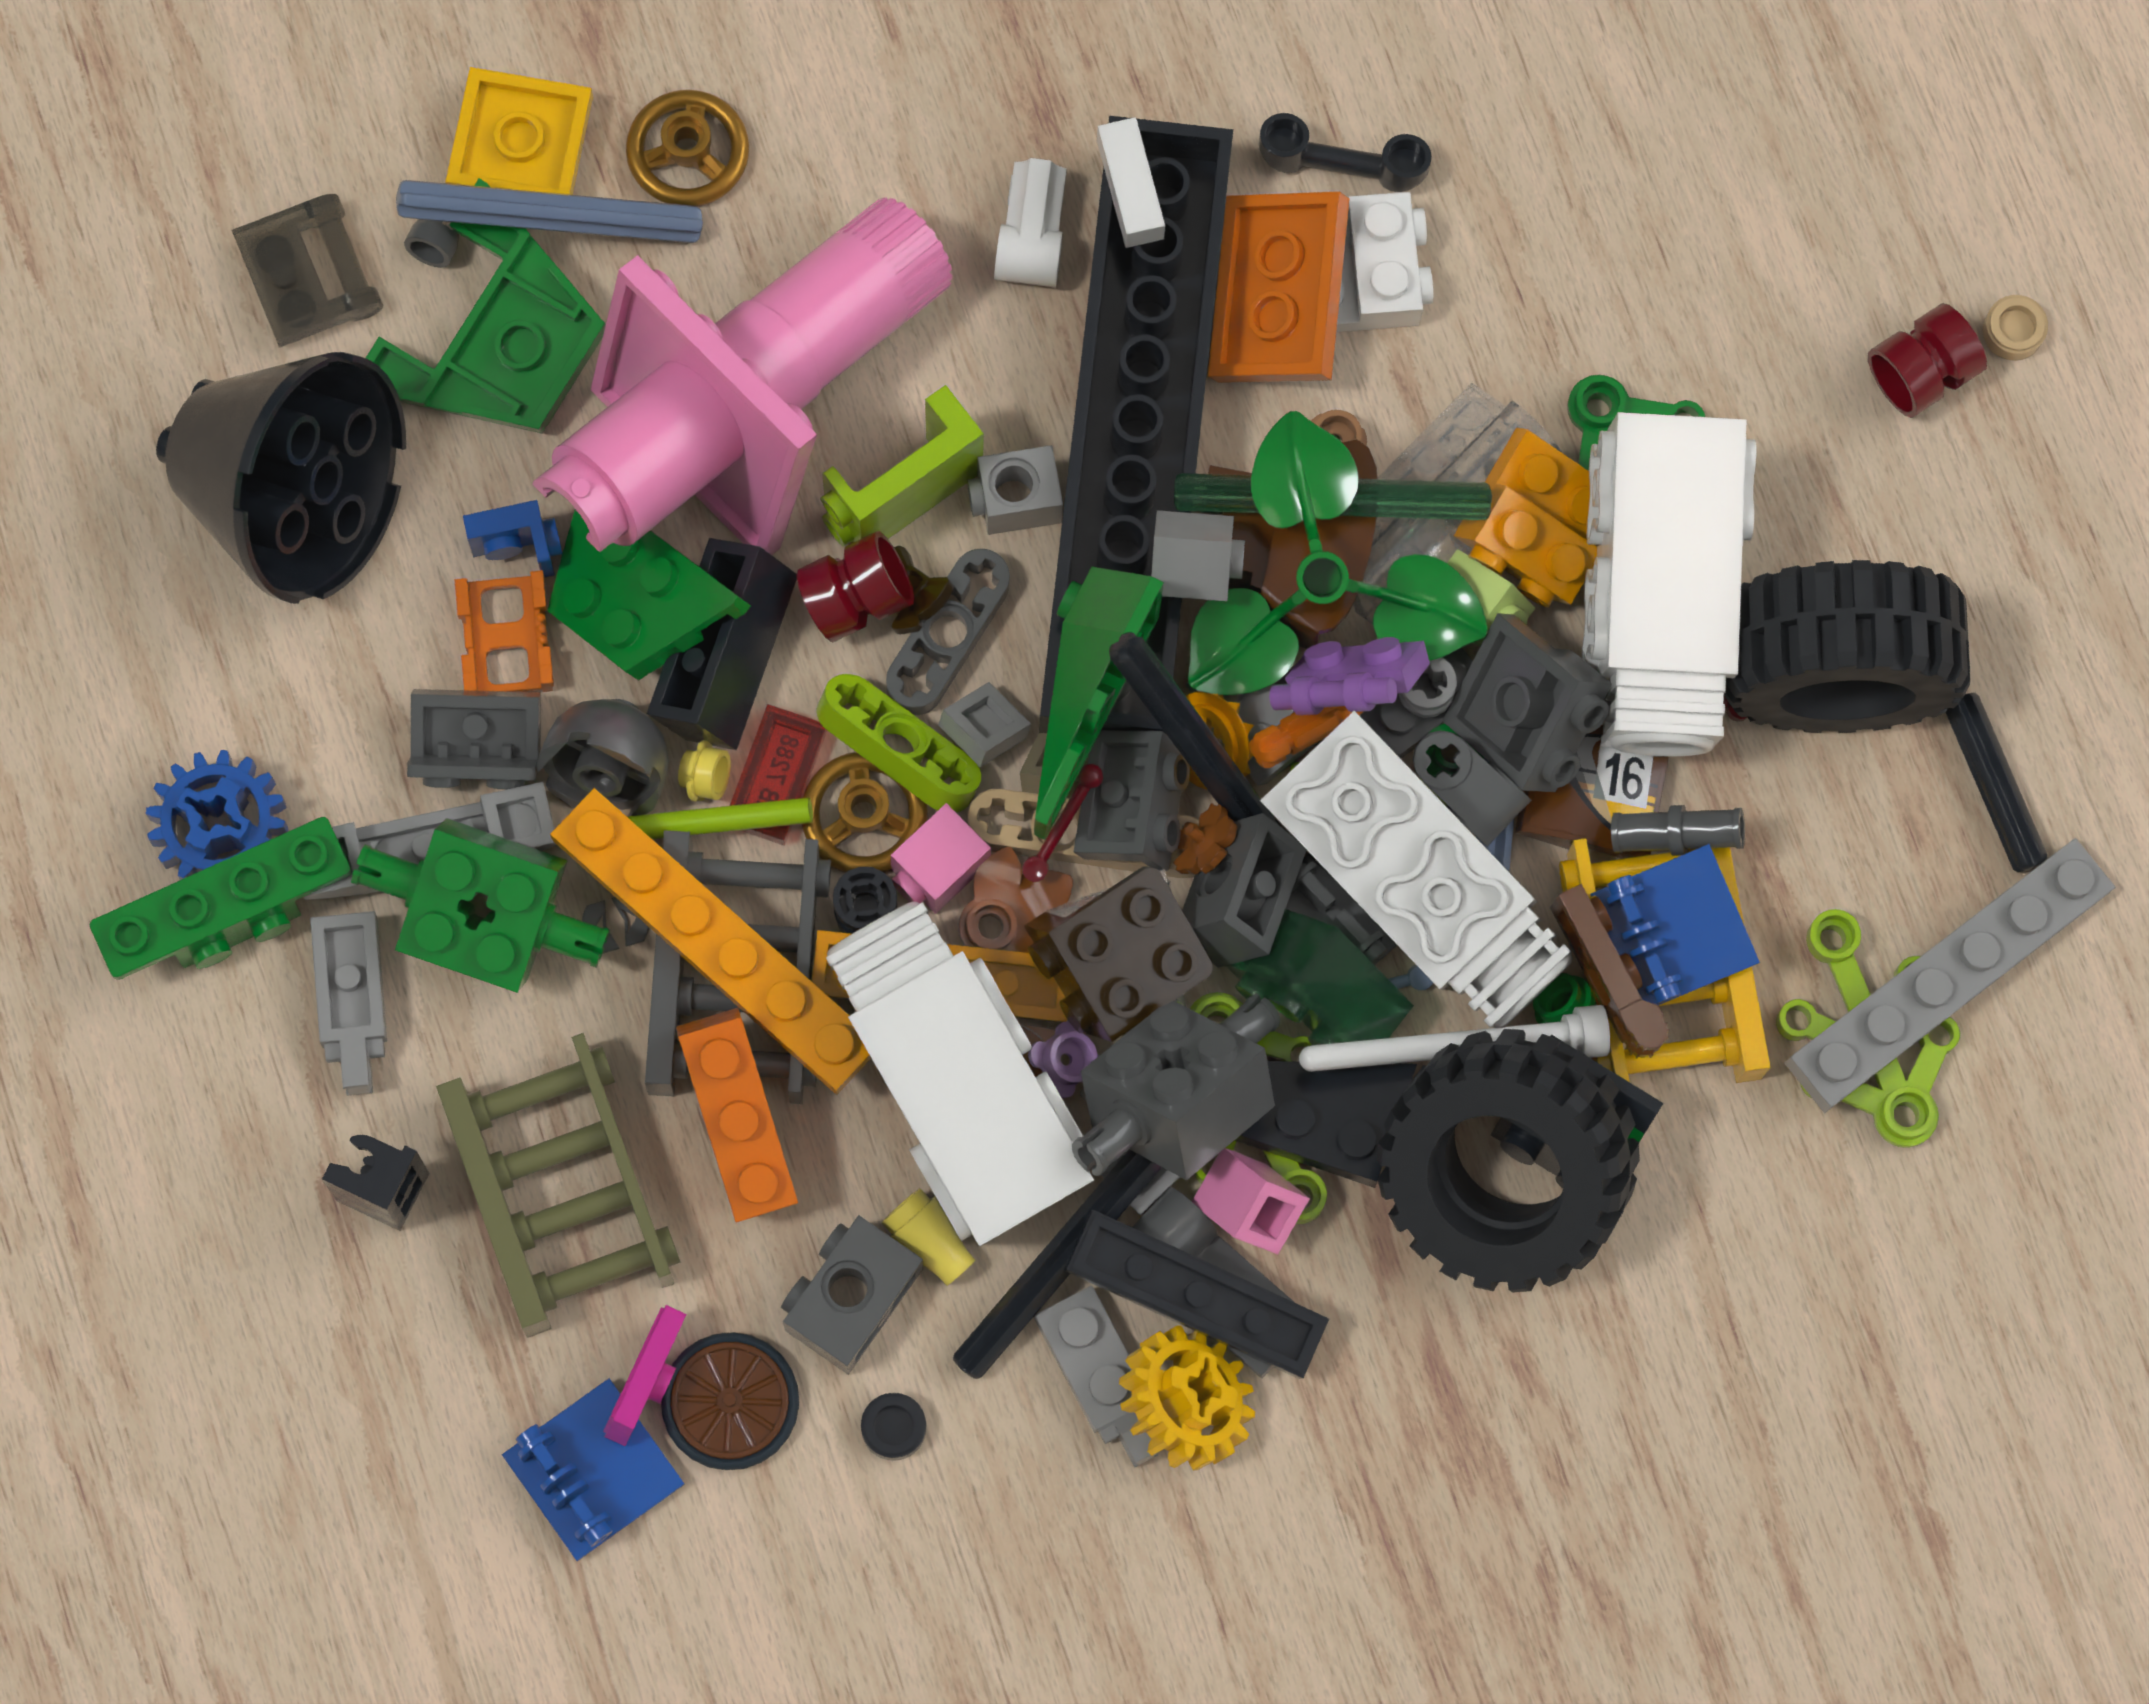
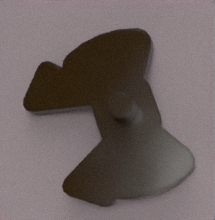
M896 546L894 548L908 573L914 593V604L901 610L891 626L896 634L901 635L920 631L922 628L921 620L931 618L946 604L953 592L954 585L948 577L930 578L914 567L912 557L906 548Z

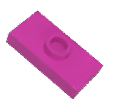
M665 1305V1308H660L603 1431L606 1433L605 1438L626 1446L647 1400L650 1399L660 1404L676 1370L675 1367L665 1363V1360L687 1314L668 1305Z

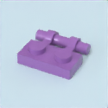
M1384 637L1359 646L1342 647L1336 641L1313 645L1304 652L1302 658L1285 677L1287 684L1273 685L1269 694L1271 707L1276 711L1293 710L1296 715H1316L1324 707L1346 706L1350 712L1371 711L1376 704L1394 703L1397 693H1408L1429 666L1430 662L1424 641L1400 643L1397 638Z

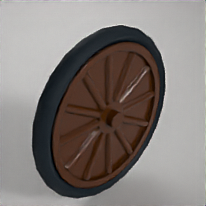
M736 1332L714 1334L700 1339L686 1348L672 1363L671 1366L675 1367L676 1370L661 1400L662 1418L667 1432L676 1446L692 1460L709 1468L721 1470L745 1469L768 1459L789 1438L798 1415V1385L794 1373L785 1358L769 1343L752 1335Z

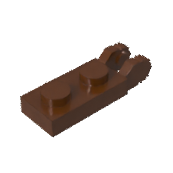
M1579 884L1559 894L1550 906V909L1600 1005L1604 1006L1607 1017L1621 1043L1626 1044L1625 1050L1627 1049L1630 1052L1629 1055L1636 1056V1059L1638 1057L1652 1058L1653 1053L1658 1051L1663 1045L1662 1043L1669 1038L1667 1033L1670 1029H1667L1666 1026L1668 1023L1663 1021L1664 1015L1659 1005L1641 1000L1642 998L1638 992V989L1643 987L1641 976L1631 957L1627 953L1619 955L1608 935V932L1612 931L1613 927L1605 906L1597 896L1589 898L1582 884Z

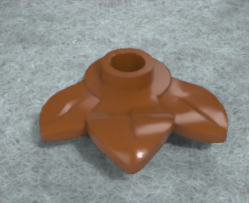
M1008 846L992 853L977 868L973 878L974 899L965 906L960 915L958 931L964 946L1029 953L1028 947L1033 944V941L1024 925L1044 912L1061 916L1072 892L1073 878L1069 874L1049 870L1043 880L1032 882L1024 876L1021 863L1011 847ZM986 916L997 918L1002 926L1001 934L993 939L985 938L979 932V920Z

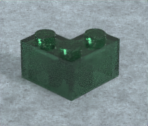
M1288 909L1284 911L1269 955L1226 966L1239 979L1235 988L1246 1000L1253 994H1259L1261 1000L1264 997L1268 999L1288 1019L1296 1023L1302 1021L1312 1031L1308 1037V1041L1312 1045L1389 1038L1414 1006L1338 927Z

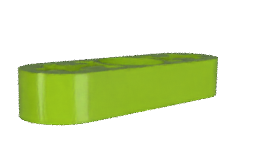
M840 674L829 680L816 708L817 718L828 732L933 809L938 811L947 803L957 813L969 806L980 785L981 771L979 766L964 751L866 679L853 674ZM847 703L854 705L849 710L842 707ZM876 720L877 723L874 730L870 729L872 721ZM887 734L900 735L911 743L914 751L910 753L897 752L886 744L883 736ZM926 757L928 761L925 767L920 766L923 758ZM948 777L955 780L950 785L944 782Z

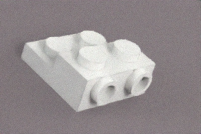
M1410 192L1349 196L1336 332L1419 326L1423 304L1433 303L1430 266L1418 267L1416 246L1426 245L1427 242L1424 208L1412 209Z

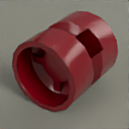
M1941 303L1915 320V329L1910 334L1898 331L1868 352V363L1877 385L1889 402L1904 416L1913 418L1944 397V386L1956 390L1987 369V358L1977 334L1968 321L1949 304Z
M880 531L845 546L842 560L839 558L834 559L827 555L797 570L798 587L805 606L817 628L832 643L867 627L869 614L881 620L914 604L913 588L902 560L888 538Z

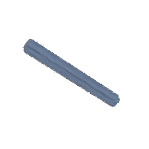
M413 180L400 182L396 194L398 215L402 218L684 243L698 241L703 227L701 209L691 205Z

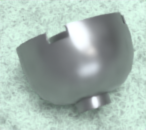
M622 699L583 701L566 710L557 717L549 730L536 762L537 771L539 772L543 768L549 775L545 786L554 796L569 806L575 808L595 788L616 808L620 810L631 809L628 816L645 815L653 811L665 783L669 765L662 732L637 706Z

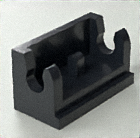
M352 1136L350 1142L358 1150H366L373 1156L363 1158L365 1165L360 1169L361 1174L354 1173L347 1166L330 1163L322 1177L323 1182L337 1202L401 1231L430 1173L418 1152L406 1145L401 1151L371 1136Z

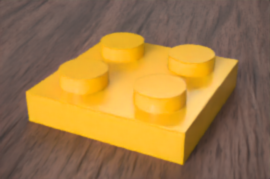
M470 67L445 183L474 186L478 178L487 182L491 188L573 195L593 101L592 88Z

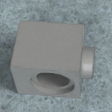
M1052 445L978 457V478L967 479L972 515L973 517L984 515L988 535L1062 523L1063 502ZM1019 481L1025 484L1031 493L1021 501L1010 502L1003 499L997 493V489L1005 482Z

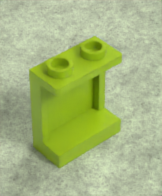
M946 385L925 399L926 439L929 441L927 444L860 491H853L834 466L822 473L824 495L820 497V500L827 511L822 516V519L829 532L842 547L877 531L883 533L888 539L967 484V479H973L977 476L978 457L983 456L984 433Z

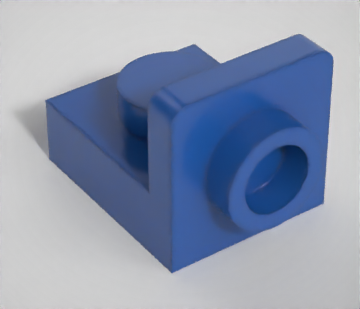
M537 500L463 515L466 535L473 558L485 555V558L488 560L508 559L519 555L523 551L522 547L534 545L540 571L543 570L544 578L554 576L551 557L563 554L554 517L542 520Z

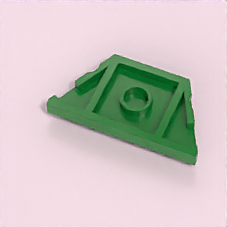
M575 509L547 611L623 671L639 681L663 666L671 655L685 652L704 640L701 630L726 614L737 619L744 615L751 605L652 530L630 546H621L612 542L599 552L586 539L589 529Z

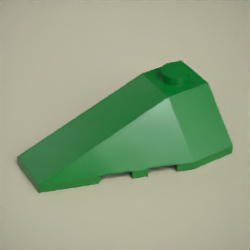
M1091 567L1083 584L1074 580L1071 582L1059 605L1057 616L1063 618L1064 621L1034 822V835L1046 840L1126 683V679L1110 659V646L1118 642L1120 636L1126 632H1132L1136 637H1141L1147 642L1159 618L1164 582L1152 576Z

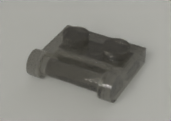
M325 194L232 230L279 348L350 320L359 321L367 319L383 309L384 305L376 287L368 285L342 222L345 210L337 194ZM310 228L319 229L345 292L344 295L331 300L327 299L300 232Z

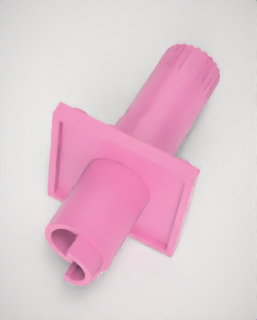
M887 197L878 199L752 299L741 302L716 323L704 314L697 315L679 297L677 288L671 279L660 270H652L637 255L618 271L591 385V391L607 408L553 450V466L536 478L532 485L545 498L555 491L563 495L585 521L589 529L586 539L599 552L612 542L621 546L634 544L695 495L743 544L760 546L773 555L781 548L817 437L809 418L801 409L819 395L821 389L950 287V281L952 280L950 271L952 268L951 264L948 263L949 257L944 252L941 241L936 238V233L927 226L926 221L922 217L920 218L912 208H907L906 204L903 202L898 203L893 198L889 200Z

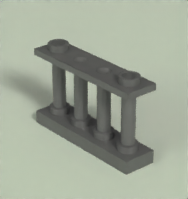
M664 830L663 849L702 884L802 890L799 927L748 925L777 951L796 952V968L811 981L817 897L829 898L831 860L820 859L819 841L816 839H805L804 865L703 859V852H693L690 832ZM657 934L645 1085L648 1095L674 1097L675 1078L687 1079L689 1073L676 1030V1026L680 1025V1015L692 1016L693 1009L728 1011L738 1008L739 1012L743 1011L714 985L694 984V977H683L684 958ZM752 1051L759 1076L789 1079L788 1096L790 1104H803L804 1086L816 1087L817 1077L790 1053Z

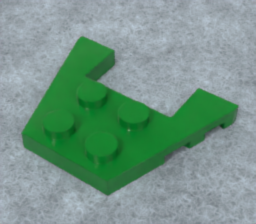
M478 178L477 182L474 185L480 187H490L487 184V182L483 181L480 178ZM451 222L449 226L456 233L503 260L435 368L427 366L381 337H378L366 359L377 364L388 375L402 403L543 434L602 340L606 324L526 229Z

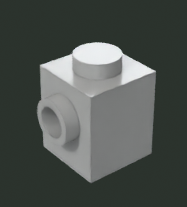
M1157 510L1151 576L1164 582L1162 596L1227 601L1229 578L1242 579L1245 540L1232 539L1234 516Z

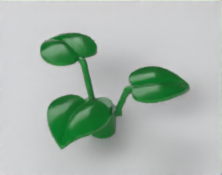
M1290 411L1270 429L1260 445L1252 469L1251 492L1258 512L1268 524L1276 528H1288L1301 521L1304 522L1310 553L1300 561L1297 567L1296 582L1299 589L1272 611H1270L1269 605L1262 595L1246 588L1228 589L1227 601L1207 600L1196 615L1191 631L1188 682L1196 690L1218 695L1245 694L1274 684L1290 670L1299 650L1296 634L1290 627L1279 620L1306 599L1318 604H1327L1340 598L1345 591L1382 599L1373 615V626L1377 638L1394 637L1399 639L1400 643L1424 641L1429 661L1444 657L1467 644L1484 638L1488 630L1487 622L1480 601L1468 582L1448 563L1433 556L1413 554L1395 560L1387 574V588L1349 579L1348 570L1343 560L1333 552L1322 550L1315 518L1333 519L1345 512L1350 506L1358 487V471L1354 458L1348 448L1334 435L1314 424L1300 412Z

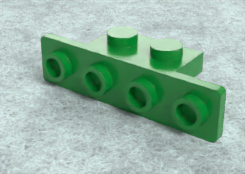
M320 817L91 920L89 926L109 972L116 980L123 979L174 955L183 968L195 964L197 969H203L227 959L232 954L231 947L254 937L256 942H263L285 933L291 928L290 920L301 916L296 900L351 875V868L329 820L326 817Z

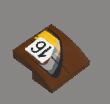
M1601 725L1595 731L1586 733L1575 754L1580 759V768L1576 776L1568 784L1557 788L1556 792L1523 790L1532 801L1519 813L1515 833L1568 850L1574 840L1586 839L1588 849L1620 859L1651 855L1652 851H1623V853H1615L1611 839V820L1613 813L1618 812L1622 814L1659 812L1669 757L1637 755L1621 752L1612 747H1601V736L1603 735L1604 726Z

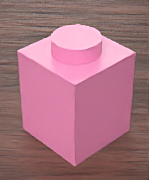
M946 803L891 854V870L896 874L891 880L897 891L909 903L924 902L936 914L973 880L977 868L991 856V847Z
M1225 1148L1218 1154L1192 1202L1232 1237L1279 1254L1310 1198L1267 1164Z

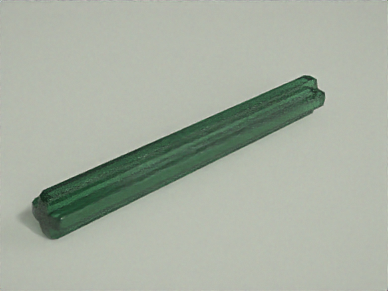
M1181 473L1176 476L1174 504L1176 509L1180 511L1259 513L1251 492L1252 475ZM1358 479L1357 492L1350 506L1339 516L1485 520L1489 518L1491 513L1492 491L1490 485L1486 482Z

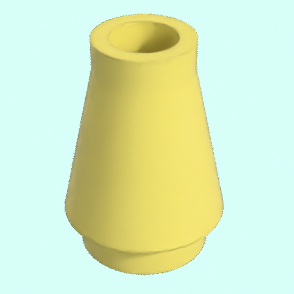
M921 1188L912 1193L881 1222L891 1233L890 1237L922 1258L923 1266L937 1275L946 1286L952 1283L975 1262V1259L967 1251L936 1196L930 1199Z

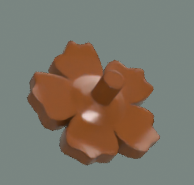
M1211 803L1208 810L1201 813L1199 826L1192 822L1184 824L1178 849L1182 853L1173 862L1176 865V871L1181 874L1191 873L1196 875L1200 871L1207 874L1226 856L1227 851L1224 848L1229 847L1235 840L1237 825L1233 819L1228 817L1225 807L1220 804L1214 805Z

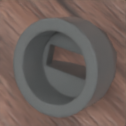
M418 219L412 225L404 241L406 250L424 264L438 268L447 267L457 250L459 234L449 226L451 222L444 225L442 224L443 221Z

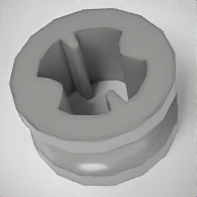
M1443 657L1429 661V666L1423 672L1428 673L1432 682H1443L1445 687L1438 686L1436 698L1427 699L1423 690L1413 691L1412 688L1408 693H1399L1402 705L1411 714L1422 718L1435 717L1444 713L1450 707L1455 695L1457 680L1452 665Z

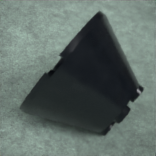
M331 352L216 382L208 379L199 381L194 386L191 396L180 408L172 426L165 428L161 432L157 441L156 455L160 462L166 464L168 481L175 495L254 584L271 597L288 603L299 604L300 600L311 597L326 599L344 588L364 568L379 546L394 514L401 490V485L392 483L396 448L406 449L405 419L399 395L392 381L377 364L358 355L345 352Z

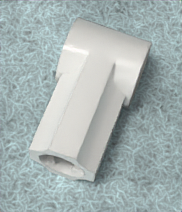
M1036 158L1014 162L1008 195L1006 225L1001 224L994 280L1056 288L1063 232L1059 231L1067 168L1060 167L1050 160Z

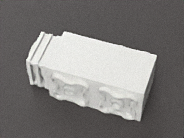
M1618 412L1607 431H1600L1598 444H1592L1587 544L1597 545V557L1595 558L1593 569H1587L1585 578V627L1582 659L1612 683L1604 698V701L1609 706V711L1605 721L1602 723L1604 726L1603 735L1601 736V747H1612L1621 752L1647 756H1693L1710 752L1724 737V727H1722L1723 716L1725 715L1723 695L1726 691V678H1735L1738 675L1742 546L1744 540L1751 541L1754 528L1753 485L1756 466L1755 439H1746V419Z
M1355 711L1260 800L1439 989L1445 990L1450 985L1459 995H1463L1466 992L1472 999L1468 1005L1474 1011H1478L1481 1008L1488 1015L1483 1021L1490 1028L1505 1027L1571 964L1573 959L1572 951L1565 944L1559 948L1552 941L1556 934L1550 928L1543 931L1537 925L1541 919L1531 909L1537 903L1533 896Z
M910 902L889 912L844 938L828 950L826 960L831 969L837 974L840 985L848 993L849 1000L856 1011L848 1016L919 1140L920 1144L909 1149L961 1241L973 1235L978 1245L981 1246L1094 1181L1090 1172L1082 1168L1072 1152V1143L1078 1137H1082L1083 1134L1048 1073L1045 1071L1036 1077L1032 1073L1023 1057V1054L1030 1051L1032 1046L981 957L969 963L963 951L953 956L947 943H944L939 935V929L935 922L931 921L928 910L923 902Z

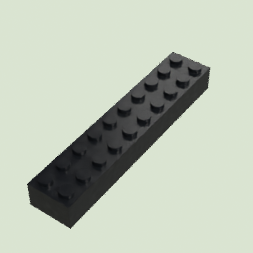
M1109 115L1108 123L1130 118ZM1136 118L1165 223L1164 239L1128 248L1125 247L1103 166L1041 701L1039 733H1047L1064 621L1063 618L1057 616V611L1071 582L1074 580L1083 584L1091 567L1151 576L1157 510L1192 512L1234 129ZM1162 596L1159 618L1146 643L1173 678L1182 598ZM1126 681L1102 730L1164 732Z

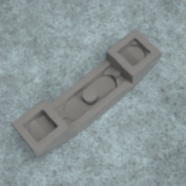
M540 782L480 795V802L360 828H355L354 822L333 826V831L351 868V875L305 896L304 899L335 898L380 892L360 884L351 883L353 871L359 867L356 862L363 846L366 844L372 846L373 849L419 864L421 859L425 860L435 828L446 818L540 851L557 846L550 836V833L554 830L544 783Z

